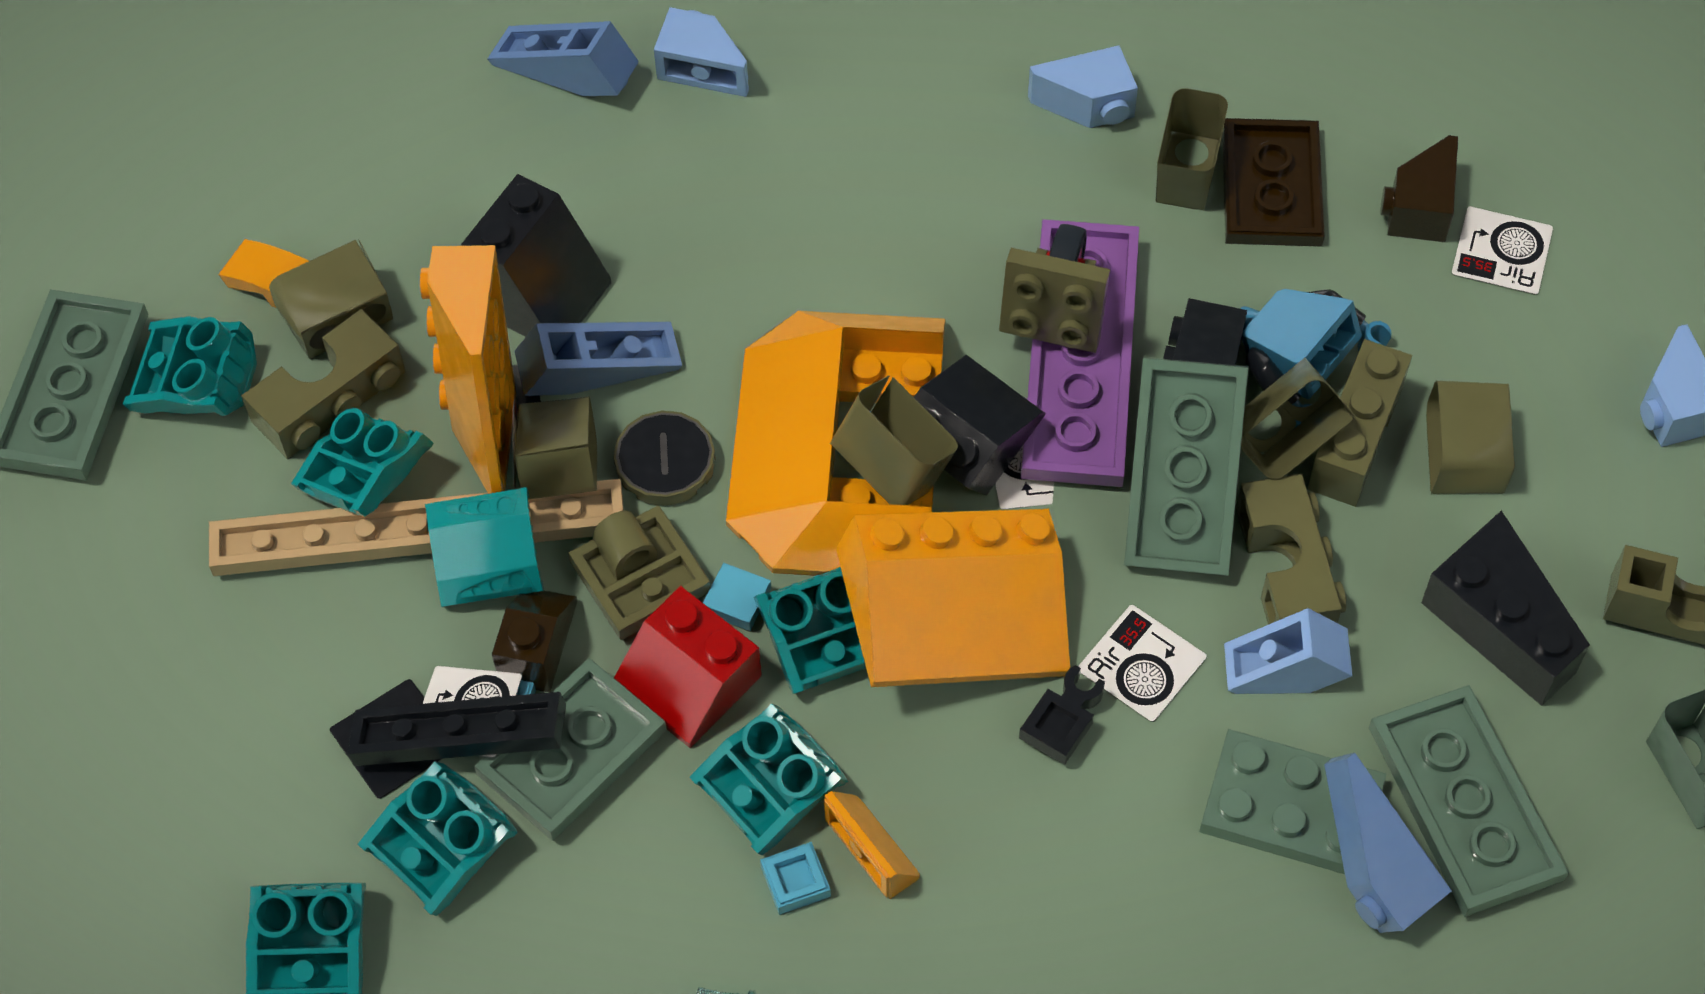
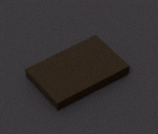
M1225 118L1222 132L1225 244L1322 247L1324 241L1319 121Z

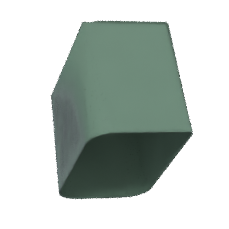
M1705 689L1670 702L1665 707L1646 740L1647 745L1696 829L1705 827V707L1700 713L1705 704ZM1676 736L1687 737L1699 747L1701 760L1696 767L1692 764Z

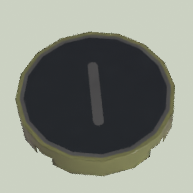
M664 410L642 415L628 424L616 440L613 456L618 479L621 480V485L626 491L628 489L636 494L637 499L647 504L663 506L685 502L697 495V490L705 482L707 485L712 478L716 460L710 433L697 419L682 412Z

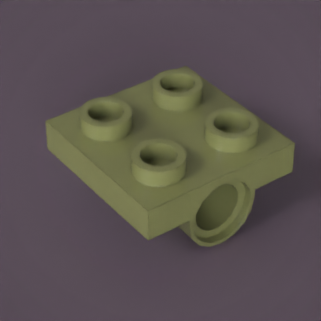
M659 505L637 517L627 510L611 514L597 525L593 532V540L568 552L570 563L620 640L638 632L643 622L680 585L697 599L706 595L711 588L709 579Z

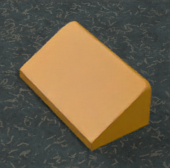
M830 791L825 795V821L886 898H893L920 878L918 870L858 796Z

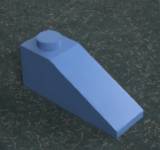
M611 21L509 26L487 58L491 65L581 96H617L627 85L628 78L639 62Z
M671 322L539 323L532 328L514 351L525 396L574 394L672 372L682 367Z
M1356 753L1334 757L1326 762L1324 766L1347 887L1357 900L1355 908L1362 920L1371 928L1377 929L1379 933L1404 931L1452 892V890Z

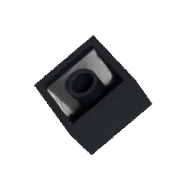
M968 355L963 356L922 386L914 396L957 442L958 448L944 470L967 488L986 496L1046 414Z

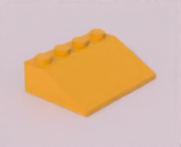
M495 245L432 246L429 267L421 268L420 291L422 299H430L431 306L427 308V332L429 337L437 338V343L434 344L433 367L435 374H443L444 379L440 381L439 386L441 410H449L452 431L487 493L505 491L516 387Z
M1049 509L854 515L836 547V552L871 687L1065 676L1070 669L1063 557Z

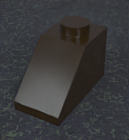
M1448 135L1398 167L1393 187L1384 186L1380 215L1388 216V236L1438 242L1446 241L1454 214L1458 136Z
M545 590L526 594L520 593L506 607L492 651L496 671L520 673L522 681L533 682L536 690L550 693L577 605V596Z

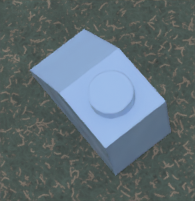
M669 7L654 47L657 79L746 97L749 91L747 60L716 17L695 10L687 11Z
M1120 45L1030 66L1028 98L1031 104L1088 128L1105 124L1115 125L1135 117L1138 87Z
M1687 324L1677 327L1640 405L1642 421L1648 430H1653L1661 447L1705 436V357Z
M1309 608L1224 643L1228 691L1234 694L1312 693L1352 677L1348 628Z

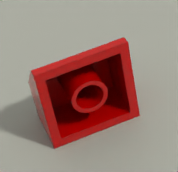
M680 585L643 622L614 679L661 717L666 723V729L691 748L762 676L760 651L756 644Z

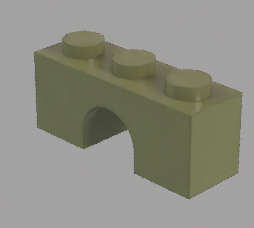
M362 309L322 337L330 364L334 367L326 377L314 382H302L293 378L281 366L241 395L251 422L287 459L298 451L311 447L321 434L331 428L333 421L341 412L350 408L359 409L363 403L378 392L391 388L398 381L399 377L406 372L398 344Z
M1367 339L1363 340L1340 397L1349 407L1347 410L1354 420L1319 448L1307 490L1356 507L1370 473L1385 427H1388L1402 392L1413 355Z
M1302 474L1284 476L1279 479L1241 483L1236 512L1248 553L1265 550L1276 551L1285 555L1293 564V567L1266 574L1261 601L1268 625L1307 608L1338 623L1340 614L1346 611L1345 591L1340 581L1334 582L1330 570L1333 564L1331 544L1327 536L1320 537L1317 526L1320 517L1317 497L1314 492L1307 493Z
M1625 545L1611 574L1603 619L1705 645V586L1688 583L1676 575L1678 557Z

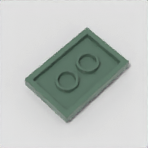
M590 658L583 662L553 691L561 692L566 702L560 749L497 754L493 758L483 757L474 766L477 775L552 841L569 827L667 731L666 723L661 717Z
M1228 729L1199 832L1345 874L1324 766L1332 758ZM1366 768L1383 791L1387 774Z

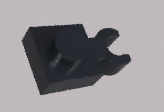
M1077 665L1071 667L1065 674L1062 696L1047 689L1019 732V739L1064 765L1092 726L1094 714L1085 709L1093 708L1101 701L1105 681L1099 678L1092 689L1088 691L1078 689L1075 684L1080 678L1081 668Z

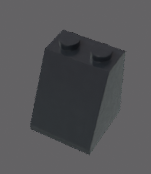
M519 174L513 178L461 243V246L495 245L507 328L525 337L539 323H581L611 284L610 275L561 196Z

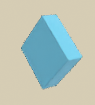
M723 563L703 604L729 624L751 631L760 613L753 597L764 592H770L771 580Z
M812 842L760 859L762 872L779 915L831 897V889Z

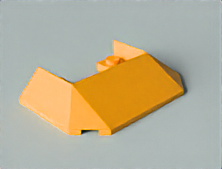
M797 311L745 349L726 526L739 539L743 538L759 554V560L772 573L816 576L839 568L840 563L836 547L854 515L932 512L934 485L928 493L909 505L889 504L865 479L833 477L836 449L830 442L837 432L840 402H854L862 389L889 375L890 377L875 403L878 402L893 377L914 397L922 386L942 372L945 319Z

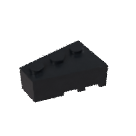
M1188 298L1184 317L1174 316L1168 341V345L1171 346L1166 345L1163 359L1236 365L1247 310Z
M1502 510L1431 573L1421 603L1541 706L1577 673L1590 644Z

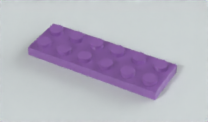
M1042 219L1041 249L1051 250L1055 234L1061 224L1082 227L1086 229L1087 235L1084 259L1096 260V266L1110 269L1101 337L1096 353L1032 339L1027 399L1046 414L1023 445L1021 479L1123 487L1139 226Z

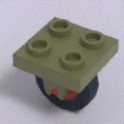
M1061 224L1055 234L1050 251L1037 248L1036 253L1011 247L1005 267L999 324L1000 332L1096 353L1101 337L1110 269L1096 266V260L1084 259L1087 241L1086 229L1075 225Z

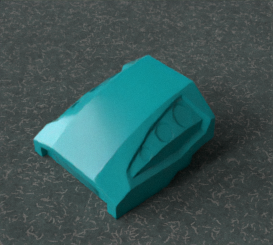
M186 316L150 322L148 331L151 333L130 395L125 396L123 405L129 411L144 414L155 412L181 414L217 413L221 416H226L245 405L241 395L250 389L257 366L253 333L241 321L220 322L213 317L201 319Z
M350 408L341 412L335 418L330 434L316 442L291 484L298 490L352 514L365 517L377 509L380 502L402 483L420 457L433 446L434 442L421 432L405 431L392 421H384L380 418L376 420L362 410Z
M528 487L425 504L441 607L519 595L520 593L544 591L532 533L533 525H531Z
M841 567L807 580L793 583L790 586L768 593L764 592L753 597L767 626L792 694L866 668Z
M773 703L742 729L726 738L689 777L720 806L752 843L751 847L760 855H764L775 847L806 814L825 798L827 793L848 782L839 766L810 734L782 708Z
M434 761L421 777L417 778L407 790L390 802L357 845L364 851L370 852L388 867L425 904L424 909L430 915L437 916L452 903L471 877L486 863L494 852L507 839L514 837L518 832L509 817L475 785L444 763Z
M366 883L251 886L246 939V994H362V922Z

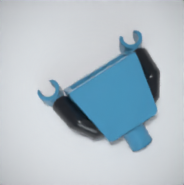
M1282 289L1274 294L1261 311L1247 306L1240 308L1247 310L1242 334L1247 354L1246 365L1249 366V370L1263 391L1304 357L1326 380L1357 342L1359 351L1364 339L1386 346L1392 336L1391 329L1386 323L1373 321L1368 324L1364 321L1366 315L1354 306L1353 300L1343 298L1331 289L1312 292ZM1309 382L1290 397L1288 401L1297 407L1312 405H1303L1298 399L1300 397L1310 399L1321 386L1320 382ZM1296 421V427H1297L1298 425L1301 424L1300 421Z

